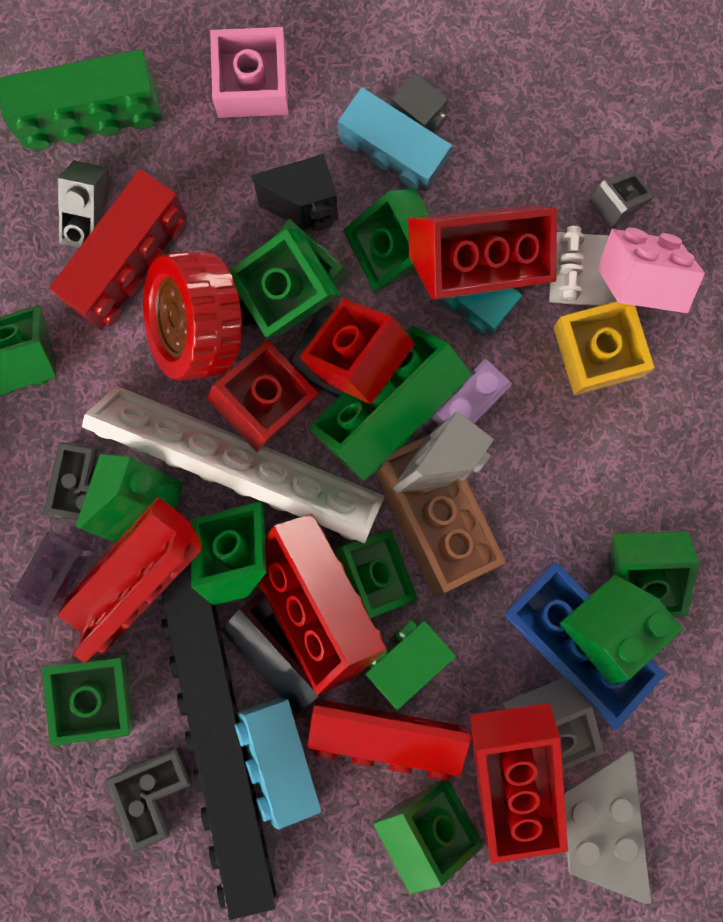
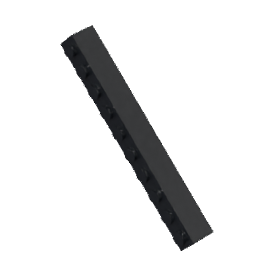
M190 562L156 599L158 604L164 603L166 618L162 619V630L165 640H171L174 655L169 657L170 668L173 678H179L182 693L177 694L178 707L181 716L187 715L190 729L185 731L186 746L189 754L195 753L197 769H193L194 785L197 792H203L206 806L201 808L204 830H210L213 845L209 846L210 862L213 870L219 869L221 884L217 885L218 901L221 909L227 908L229 920L275 910L278 897L261 817L257 808L254 784L249 779L245 762L248 761L246 746L240 745L234 724L239 723L236 715L238 709L216 605L209 603L191 588Z

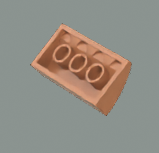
M426 436L396 449L383 462L382 467L375 475L433 596L436 597L505 564L506 561L466 479L464 481L458 479L447 487L400 493L392 489L427 438Z

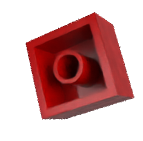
M343 298L299 358L322 382L366 403L372 404L415 343L394 317Z
M267 339L214 383L206 399L258 453L302 414L319 393Z

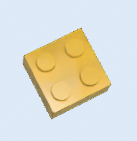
M618 301L561 316L553 327L574 396L644 377L654 369L635 305L618 303Z

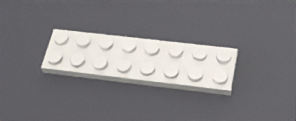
M117 385L84 415L82 427L95 432L99 437L113 439L129 446L136 452L147 453L163 460L172 467L183 468L199 475L206 481L217 482L234 489L236 493L242 496H251L268 503L276 510L287 511L299 517L312 514L318 525L338 532L349 540H357L365 544L385 498L380 493L264 446L256 453L241 436Z

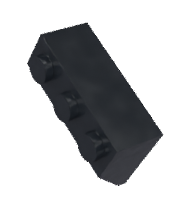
M261 591L240 608L223 626L221 631L283 699L289 700L290 707L296 714H299L321 694L316 695L263 591Z

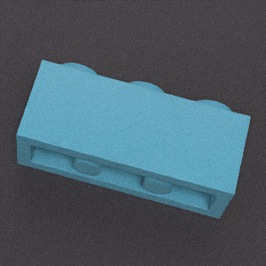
M361 87L337 121L338 135L341 136L340 141L347 148L353 151L361 149L370 155L369 158L374 165L382 170L390 168L400 174V180L411 189L420 187L427 191L450 158L452 149L450 143L363 87Z
M278 697L236 712L239 723L234 724L240 745H246L250 760L246 761L245 765L251 783H257L261 798L256 799V803L262 820L264 822L268 821L269 824L279 830L322 813L289 700Z

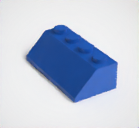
M554 562L541 570L515 597L504 613V616L614 730H617L666 673L651 659L630 680L610 685L559 624L590 595L557 562Z

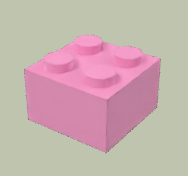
M283 27L210 30L212 100L218 118L289 115L286 45Z
M627 228L626 231L612 229L597 268L618 303L682 313L689 312L705 274L695 261L694 255L689 253L684 247L680 238L667 233H662L660 237L648 235L637 228Z

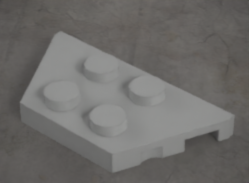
M624 751L612 762L602 768H598L578 784H574L564 790L568 852H566L568 872L571 875L641 903L651 904L634 754L632 751Z

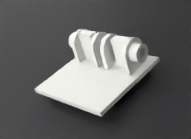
M579 226L567 227L566 233L557 232L556 282H550V303L601 306L617 301L597 269L609 236L583 234Z

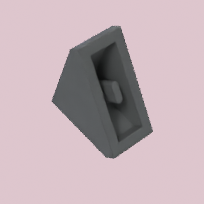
M630 170L605 179L599 184L590 203L612 229L651 201L655 196L634 170Z

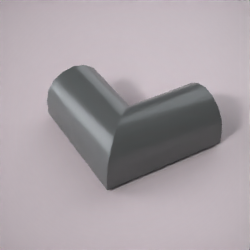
M58 442L43 515L78 520L92 479L97 455L96 448Z
M176 748L105 779L132 853L171 836L157 799L188 787L193 782L191 771L180 748Z

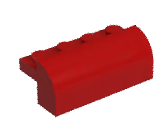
M157 497L72 589L66 596L57 614L58 617L82 633L73 655L84 663L96 652L99 654L104 653L201 552V542L192 525L160 497Z

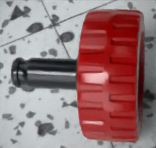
M179 252L163 254L157 257L150 265L143 291V317L149 347L161 371L174 380L202 379L222 375L227 372L234 364L238 355L242 326L258 324L242 298L238 297L233 277L225 263L210 252Z

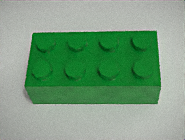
M143 49L0 77V106L3 121L21 145L31 150H43L49 147V143L62 140L66 143H78L83 141L85 136L97 133L101 136H113L118 134L120 129L132 126L136 129H148L154 126L155 122L163 120L155 79Z
M413 325L406 333L415 343L414 347L372 404L344 392L308 427L337 460L363 481L376 473L382 467L383 462L397 448L405 445L410 436L424 422L430 420L435 415L436 410L450 396L456 394L462 388L463 383L472 376L449 343Z

